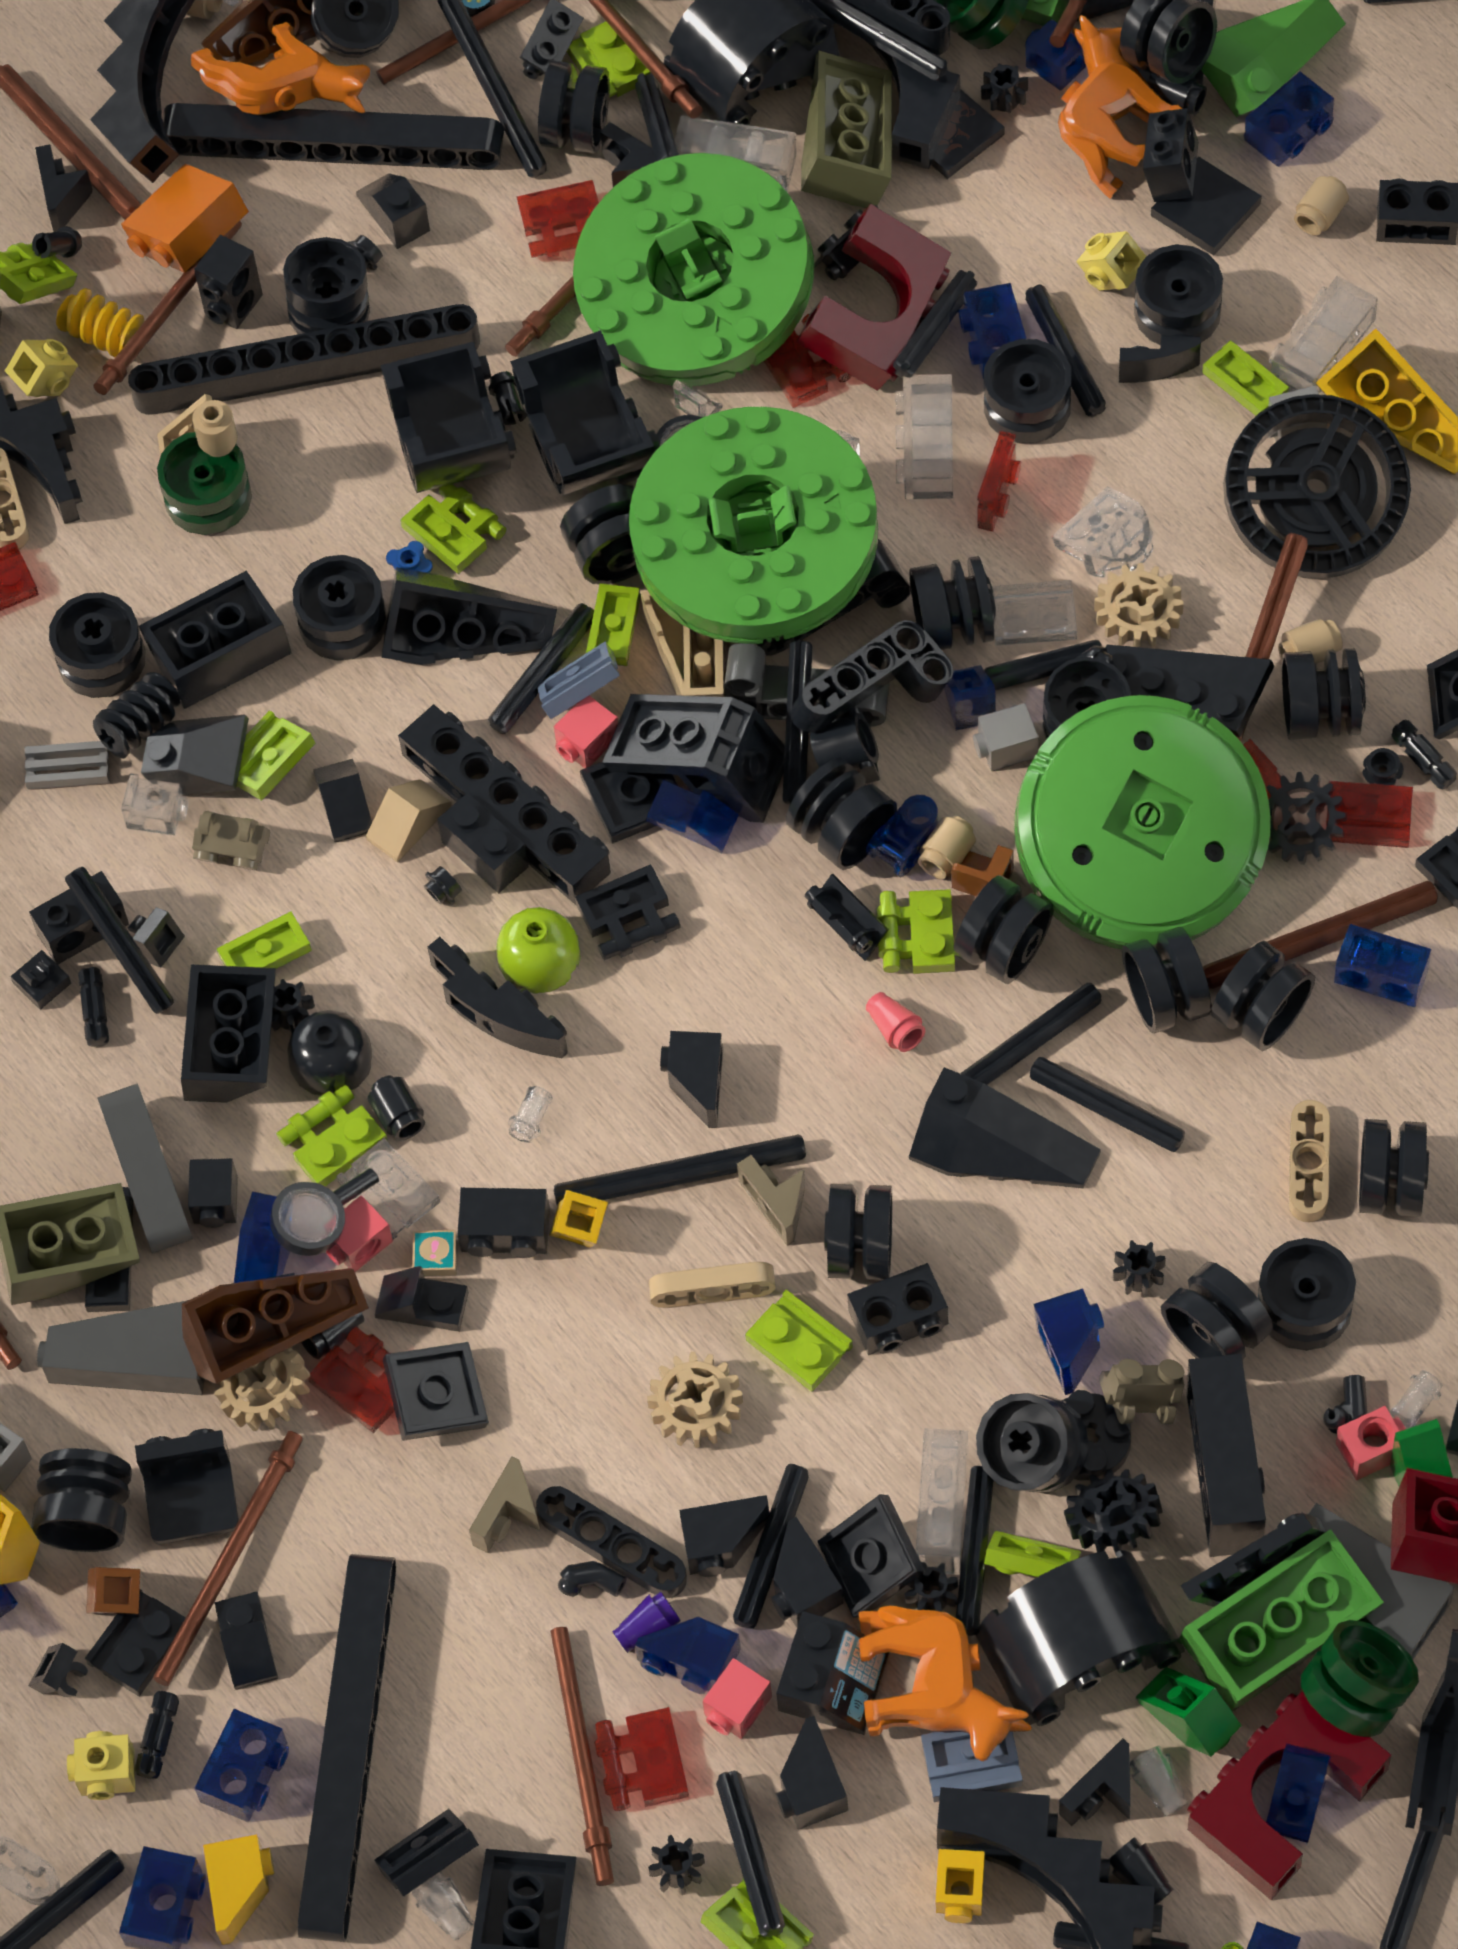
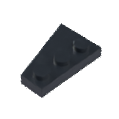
M1300 1513L1293 1514L1281 1521L1277 1529L1180 1586L1190 1601L1215 1607L1327 1532V1530L1317 1517L1305 1513L1301 1515Z

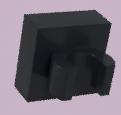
M157 907L148 918L137 915L128 926L129 931L136 933L133 939L149 963L160 968L185 937L169 912Z
M43 950L38 952L10 976L13 984L40 1010L72 984L69 975Z
M64 1643L48 1647L28 1686L41 1694L57 1691L63 1697L76 1696L78 1691L67 1684L66 1676L68 1672H73L79 1677L86 1676L88 1669L80 1662H73L78 1651Z

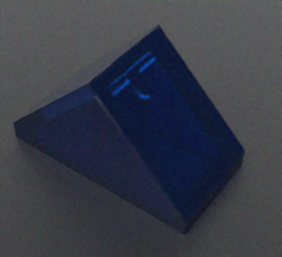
M981 665L953 672L952 678L944 690L955 730L978 726V717L996 712L994 684Z

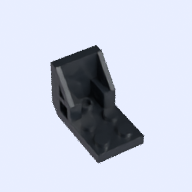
M630 694L602 763L610 772L678 775L694 794L749 822L764 823L784 773L785 745L753 706L733 697Z

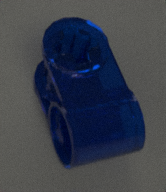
M914 795L906 799L888 822L881 826L872 836L866 849L867 855L871 858L879 857L894 868V873L897 876L904 877L907 875L921 856L920 848L939 823L938 808L933 799L926 795ZM917 817H926L929 819L926 823L923 824H915L911 822L914 818Z

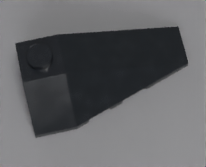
M944 1067L926 1101L910 1150L909 1160L947 1176L963 1177V1174L988 1176V1180L1003 1181L1004 1177L1030 1180L1032 1184L1084 1188L1101 1153V1149L990 1086Z

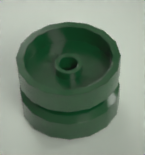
M934 0L949 11L950 30L958 33L960 37L978 49H990L1008 37L1022 19L1028 4V0Z
M189 432L171 441L161 453L157 466L159 485L163 494L166 511L177 526L189 533L201 535L221 533L238 524L248 512L252 493L244 456L237 444H235L229 454L222 457H213L199 447L196 433Z
M1355 1620L1338 1623L1322 1645L1321 1650L1317 1651L1300 1675L1301 1688L1308 1702L1321 1717L1340 1730L1354 1736L1369 1738L1379 1735L1384 1731L1398 1711V1707L1403 1706L1419 1683L1416 1664L1411 1655L1396 1639L1378 1627Z

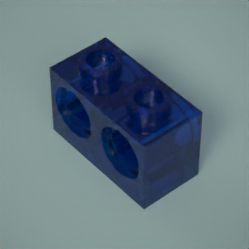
M1300 71L1246 117L1244 140L1279 167L1288 158L1293 159L1303 151L1306 143L1315 135L1320 136L1330 128L1334 120V98Z
M1011 283L964 292V309L958 310L959 322L962 332H969L972 341L968 342L972 366L979 364L982 378L984 379V367L991 354L997 350L992 349L993 347H1001L1003 344L1018 339H1027ZM990 314V315H994V316L985 317V316H983V315Z
M1350 924L1337 957L1334 983L1415 1008L1428 974L1432 949Z
M233 1709L194 1787L200 1803L249 1823L254 1811H261L267 1801L270 1787L267 1784L274 1770L279 1772L287 1760L289 1746H287L288 1742L283 1729ZM261 1740L266 1742L264 1749L257 1754H247L244 1752L245 1747L252 1741ZM234 1780L246 1782L245 1788L238 1794H227L224 1792L226 1786Z

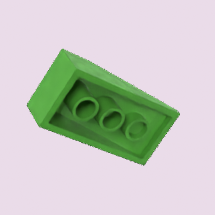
M1330 1529L1185 1626L1179 1639L1207 1680L1216 1688L1233 1712L1321 1650L1322 1645L1338 1623L1347 1620L1361 1621L1383 1605L1384 1602Z

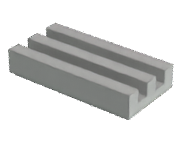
M101 741L25 747V784L27 789L109 783V750ZM100 766V770L75 771L76 768ZM60 770L63 772L36 775V771Z

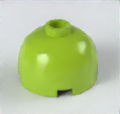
M542 907L524 909L509 918L502 926L497 939L498 966L506 981L509 980L512 984L515 983L517 986L524 987L530 993L552 992L564 986L571 979V973L576 969L581 960L579 940L574 928L567 918L555 910Z

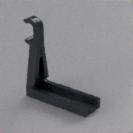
M1452 1629L1446 1668L1423 1713L1405 1825L1406 1828L1414 1829L1417 1810L1422 1808L1419 1830L1437 1833L1440 1813L1444 1812L1442 1834L1449 1836L1452 1833L1458 1795L1457 1629Z

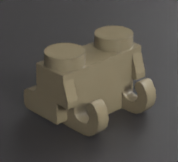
M204 811L203 815H200L198 828H195L193 859L217 863L218 857L224 856L234 858L233 866L257 870L258 864L262 862L265 844H268L270 830L264 826H258L259 822L254 819Z
M1123 1359L1119 1364H1113L1110 1371H1102L1099 1376V1382L1106 1403L1113 1404L1119 1423L1131 1424L1134 1421L1135 1413H1156L1161 1424H1173L1176 1418V1407L1168 1405L1180 1403L1185 1386L1183 1381L1185 1371L1180 1363L1171 1359L1163 1360L1159 1365H1141L1133 1359Z

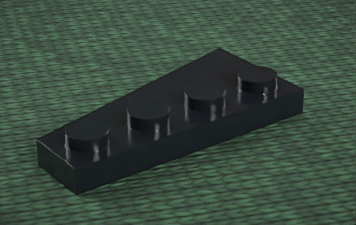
M1109 644L1105 647L1107 648V653L1114 659L1113 665L1127 679L1131 696H1158L1189 704L1193 710L1198 708L1200 709L1199 713H1207L1209 719L1211 717L1217 719L1238 738L1241 737L1274 668L1271 659Z

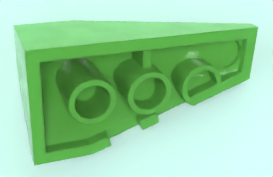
M1302 0L1218 31L1211 54L1201 71L1233 114L1238 117L1258 108L1280 89L1346 23L1329 0Z

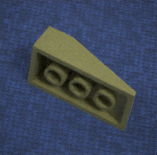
M818 51L815 60L801 163V191L866 209L870 204L878 206L891 180L892 71Z

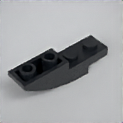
M440 936L427 946L431 966L446 980L442 984L446 1003L460 1016L483 1032L519 1049L556 1058H563L568 1054L565 1038L567 1035L566 1029L556 1017L550 1015L547 1018L538 1009V1002L525 988L518 990L509 980L498 988L487 973L481 971L478 974L469 965V958L459 946L454 944L450 947Z

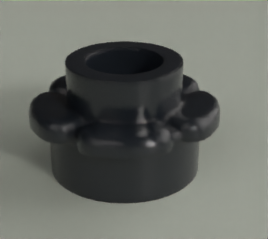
M359 235L354 241H348L364 257L366 268L368 267L371 270L378 268L376 263L383 257V254L369 238Z
M1375 749L1363 761L1365 769H1363L1362 774L1364 779L1369 784H1377L1380 788H1388L1395 785L1396 779H1400L1403 775V764L1400 762L1398 755L1390 749ZM1384 767L1386 771L1380 772L1379 768Z
M441 866L432 873L427 872L425 876L429 882L424 885V888L430 896L439 904H442L445 900L450 904H454V898L462 891L458 882Z

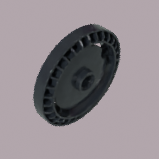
M1319 394L1294 396L1277 402L1257 414L1236 439L1226 463L1223 481L1224 502L1231 524L1238 537L1248 549L1266 564L1276 568L1284 541L1280 540L1266 528L1258 518L1252 504H1258L1261 513L1269 525L1285 538L1289 533H1295L1306 537L1308 540L1307 544L1311 547H1324L1335 544L1339 546L1340 549L1330 551L1306 550L1298 576L1318 579L1342 576L1359 570L1375 560L1390 545L1402 526L1408 510L1411 493L1410 470L1405 453L1396 436L1387 425L1371 411L1351 400ZM1306 422L1330 424L1328 429L1304 428L1283 436L1265 454L1270 460V468H1249V462L1257 448L1277 431L1294 424ZM1338 427L1353 433L1352 437L1349 438L1337 432ZM1359 439L1376 456L1382 468L1386 484L1385 508L1381 519L1372 530L1366 522L1370 518L1376 504L1378 482L1370 458L1357 444ZM1312 479L1320 480L1325 484L1327 491L1315 493L1310 490L1307 482ZM1247 481H1256V492H1248ZM1358 532L1362 539L1351 544L1349 538Z

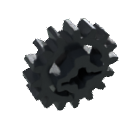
M1297 772L1295 782L1292 783L1283 775L1280 777L1281 788L1277 790L1271 785L1266 787L1271 796L1269 808L1270 838L1272 840L1268 845V850L1273 854L1281 848V858L1285 862H1288L1293 854L1297 855L1301 865H1305L1308 854H1313L1316 860L1320 861L1322 860L1320 851L1322 848L1326 847L1332 852L1336 850L1331 840L1333 836L1344 837L1345 832L1337 824L1347 821V814L1336 810L1344 804L1341 796L1331 798L1330 796L1333 794L1335 787L1330 782L1321 788V778L1317 774L1313 775L1310 782H1305L1302 772ZM1297 792H1309L1305 798H1292L1289 796ZM1327 805L1329 820L1326 829H1324L1320 824V814ZM1278 807L1282 812V822L1277 826L1278 830L1276 831L1274 827V813ZM1297 811L1301 814L1307 812L1310 821L1306 825L1300 822L1296 823L1293 814ZM1297 838H1310L1313 841L1303 845L1291 844Z
M1109 1469L1106 1471L1105 1478L1099 1479L1092 1474L1089 1476L1090 1485L1077 1484L1075 1486L1077 1496H1067L1066 1498L1068 1508L1064 1510L1067 1526L1072 1539H1080L1083 1549H1087L1095 1544L1097 1552L1105 1551L1106 1547H1113L1116 1553L1122 1549L1124 1544H1128L1135 1549L1138 1547L1137 1538L1150 1539L1152 1537L1150 1527H1159L1161 1524L1159 1514L1163 1513V1509L1155 1484H1147L1145 1475L1142 1473L1132 1479L1129 1469H1125L1120 1476H1114L1113 1471Z

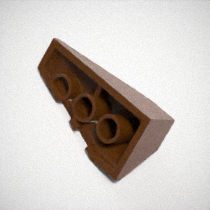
M244 0L200 44L204 49H210L213 52V57L217 60L241 62L247 65L267 58L270 54L281 49L276 42V36L272 33V28L275 25L288 22L293 27L294 37L302 43L316 36L311 24V5L314 0ZM351 5L349 12L354 15L358 12V7Z
M352 1268L223 1284L181 1304L183 1339L198 1376L217 1384L369 1309L355 1271Z

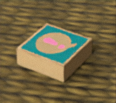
M456 1230L413 1231L412 1268L421 1266L424 1276L457 1275Z

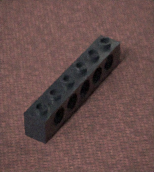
M433 704L398 735L402 756L454 801L457 802L466 793H469L525 844L528 865L575 905V896L594 889L611 873L608 856L610 852L606 845L598 837L592 836L590 838L581 831L579 823L567 811L560 813L553 807L549 797L538 786L531 788L525 783L520 772L513 764L508 761L502 763L497 759L485 740L479 736L473 738L464 730L462 722L453 713L448 711L445 714ZM447 749L457 750L453 754H442ZM479 773H482V774H485V775H486L485 777H483V778H481V779H471V778H470V777H472L473 775L479 774ZM506 798L515 799V801L510 804L499 803L501 800ZM535 823L544 824V826L539 829L528 828L530 825ZM564 848H570L574 850L573 852L566 855L557 853L559 850Z

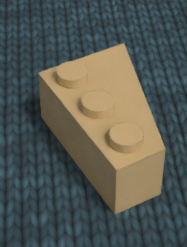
M648 590L640 591L645 619L675 694L681 696L725 697L726 641L710 638L682 625L657 604Z

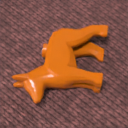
M1081 15L1079 18L1081 30L1073 28L1072 33L1083 48L1089 77L1082 85L1075 81L1061 99L1066 103V106L1059 115L1058 126L1062 140L1084 161L1090 179L1111 199L1124 182L1115 177L1108 168V157L1136 167L1144 158L1145 144L1134 145L1127 141L1115 121L1130 112L1148 123L1149 113L1183 108L1178 104L1171 105L1161 99L1149 86L1139 70L1129 65L1123 59L1120 49L1122 27L1096 28L1089 19Z
M288 22L273 26L272 33L276 36V42L281 49L274 53L276 59L268 62L262 68L241 62L217 60L213 57V52L208 48L191 54V66L200 72V78L204 84L234 101L236 107L244 113L261 116L281 110L288 111L298 104L315 98L344 103L358 113H365L358 95L370 76V68L363 64L337 66L331 63L322 54L296 39L293 35V27Z
M891 1605L880 1607L878 1611L859 1612L861 1633L866 1635L859 1639L861 1662L870 1661L875 1655L887 1652L920 1659L912 1693L864 1701L865 1719L870 1736H879L884 1729L892 1727H916L936 1732H966L970 1735V1746L975 1758L984 1762L988 1760L994 1749L1007 1737L1009 1732L1032 1730V1727L1023 1721V1719L1029 1716L1026 1711L1005 1707L990 1695L974 1687L973 1671H981L978 1643L969 1644L967 1631L962 1621L946 1612L912 1610Z

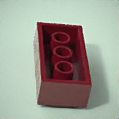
M1410 1468L1406 1469L1392 1503L1391 1570L1458 1584V1479Z

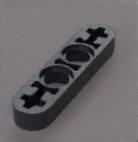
M552 1486L545 1489L539 1495L536 1501L538 1518L541 1524L548 1530L654 1595L662 1592L665 1598H672L684 1590L687 1584L686 1568L683 1561L675 1554L566 1488ZM560 1501L564 1502L566 1513L575 1518L572 1529H569L571 1526L569 1517L556 1512L553 1517L549 1516V1503L557 1505ZM590 1521H598L606 1528L604 1535L596 1541L586 1540L581 1535L582 1527ZM627 1543L636 1544L642 1549L640 1559L634 1563L622 1562L617 1556L618 1550ZM651 1555L655 1556L653 1564L657 1569L662 1572H667L670 1568L674 1569L676 1579L674 1582L667 1579L663 1584L659 1583L657 1571L648 1566Z

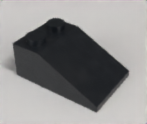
M486 1849L471 1949H567L576 1856Z

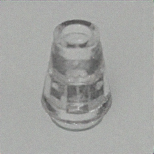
M1160 1745L1147 1750L1130 1761V1767L1133 1771L1130 1776L1158 1809H1161L1165 1817L1188 1804L1170 1753L1165 1754Z
M440 1871L412 1891V1895L417 1900L415 1906L446 1934L450 1935L454 1941L463 1937L474 1927L475 1922L472 1920L451 1876L446 1878Z

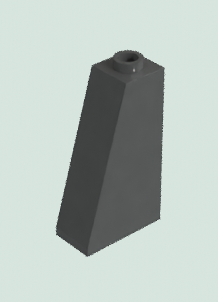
M186 1301L49 1326L46 1342L41 1341L38 1347V1367H42L48 1383L203 1395L205 1382L204 1378L198 1376L183 1339L181 1304Z
M1316 1503L1308 1515L1319 1518L1327 1531L1330 1529L1333 1531L1384 1602L1383 1605L1361 1621L1378 1627L1392 1636L1406 1649L1414 1660L1450 1606L1455 1587L1446 1581L1391 1570L1390 1547Z

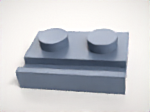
M606 641L539 684L537 688L540 701L543 703L541 706L550 719L558 716L620 676L617 671L618 666L615 654Z
M949 1731L921 1735L933 1802H939L940 1787L999 1791L1023 1786L1013 1732L1008 1733L1007 1737L994 1749L988 1760L984 1762L975 1758L970 1746L969 1733Z

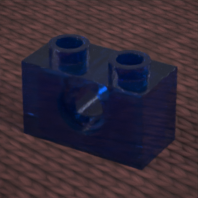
M143 1846L119 1930L125 1946L137 1949H180L181 1944H188L194 1924L193 1917H189L194 1900H201L206 1882V1875L202 1873L196 1857ZM164 1895L176 1897L175 1903L169 1909L157 1910L154 1908L156 1901Z

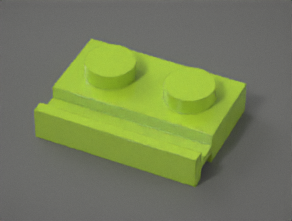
M606 21L581 33L580 38L572 41L567 50L568 55L580 72L587 65L607 68L610 79L609 98L614 95L619 97L636 89L635 83L638 82L637 76L643 72L645 75L651 74Z
M269 710L246 734L237 787L262 801L316 744L311 733L284 718L279 719Z
M787 1289L782 1293V1297L777 1303H773L745 1333L748 1343L811 1392L840 1362V1358L853 1348V1340Z
M744 1878L736 1887L733 1886L702 1914L700 1921L729 1949H803L811 1944L814 1936L805 1925L779 1903L785 1922L783 1933L777 1936L763 1937L758 1930Z

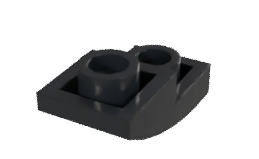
M1186 334L1161 335L1160 349H1149L1145 346L1120 348L1119 383L1160 380L1179 375L1199 366L1201 337H1193Z

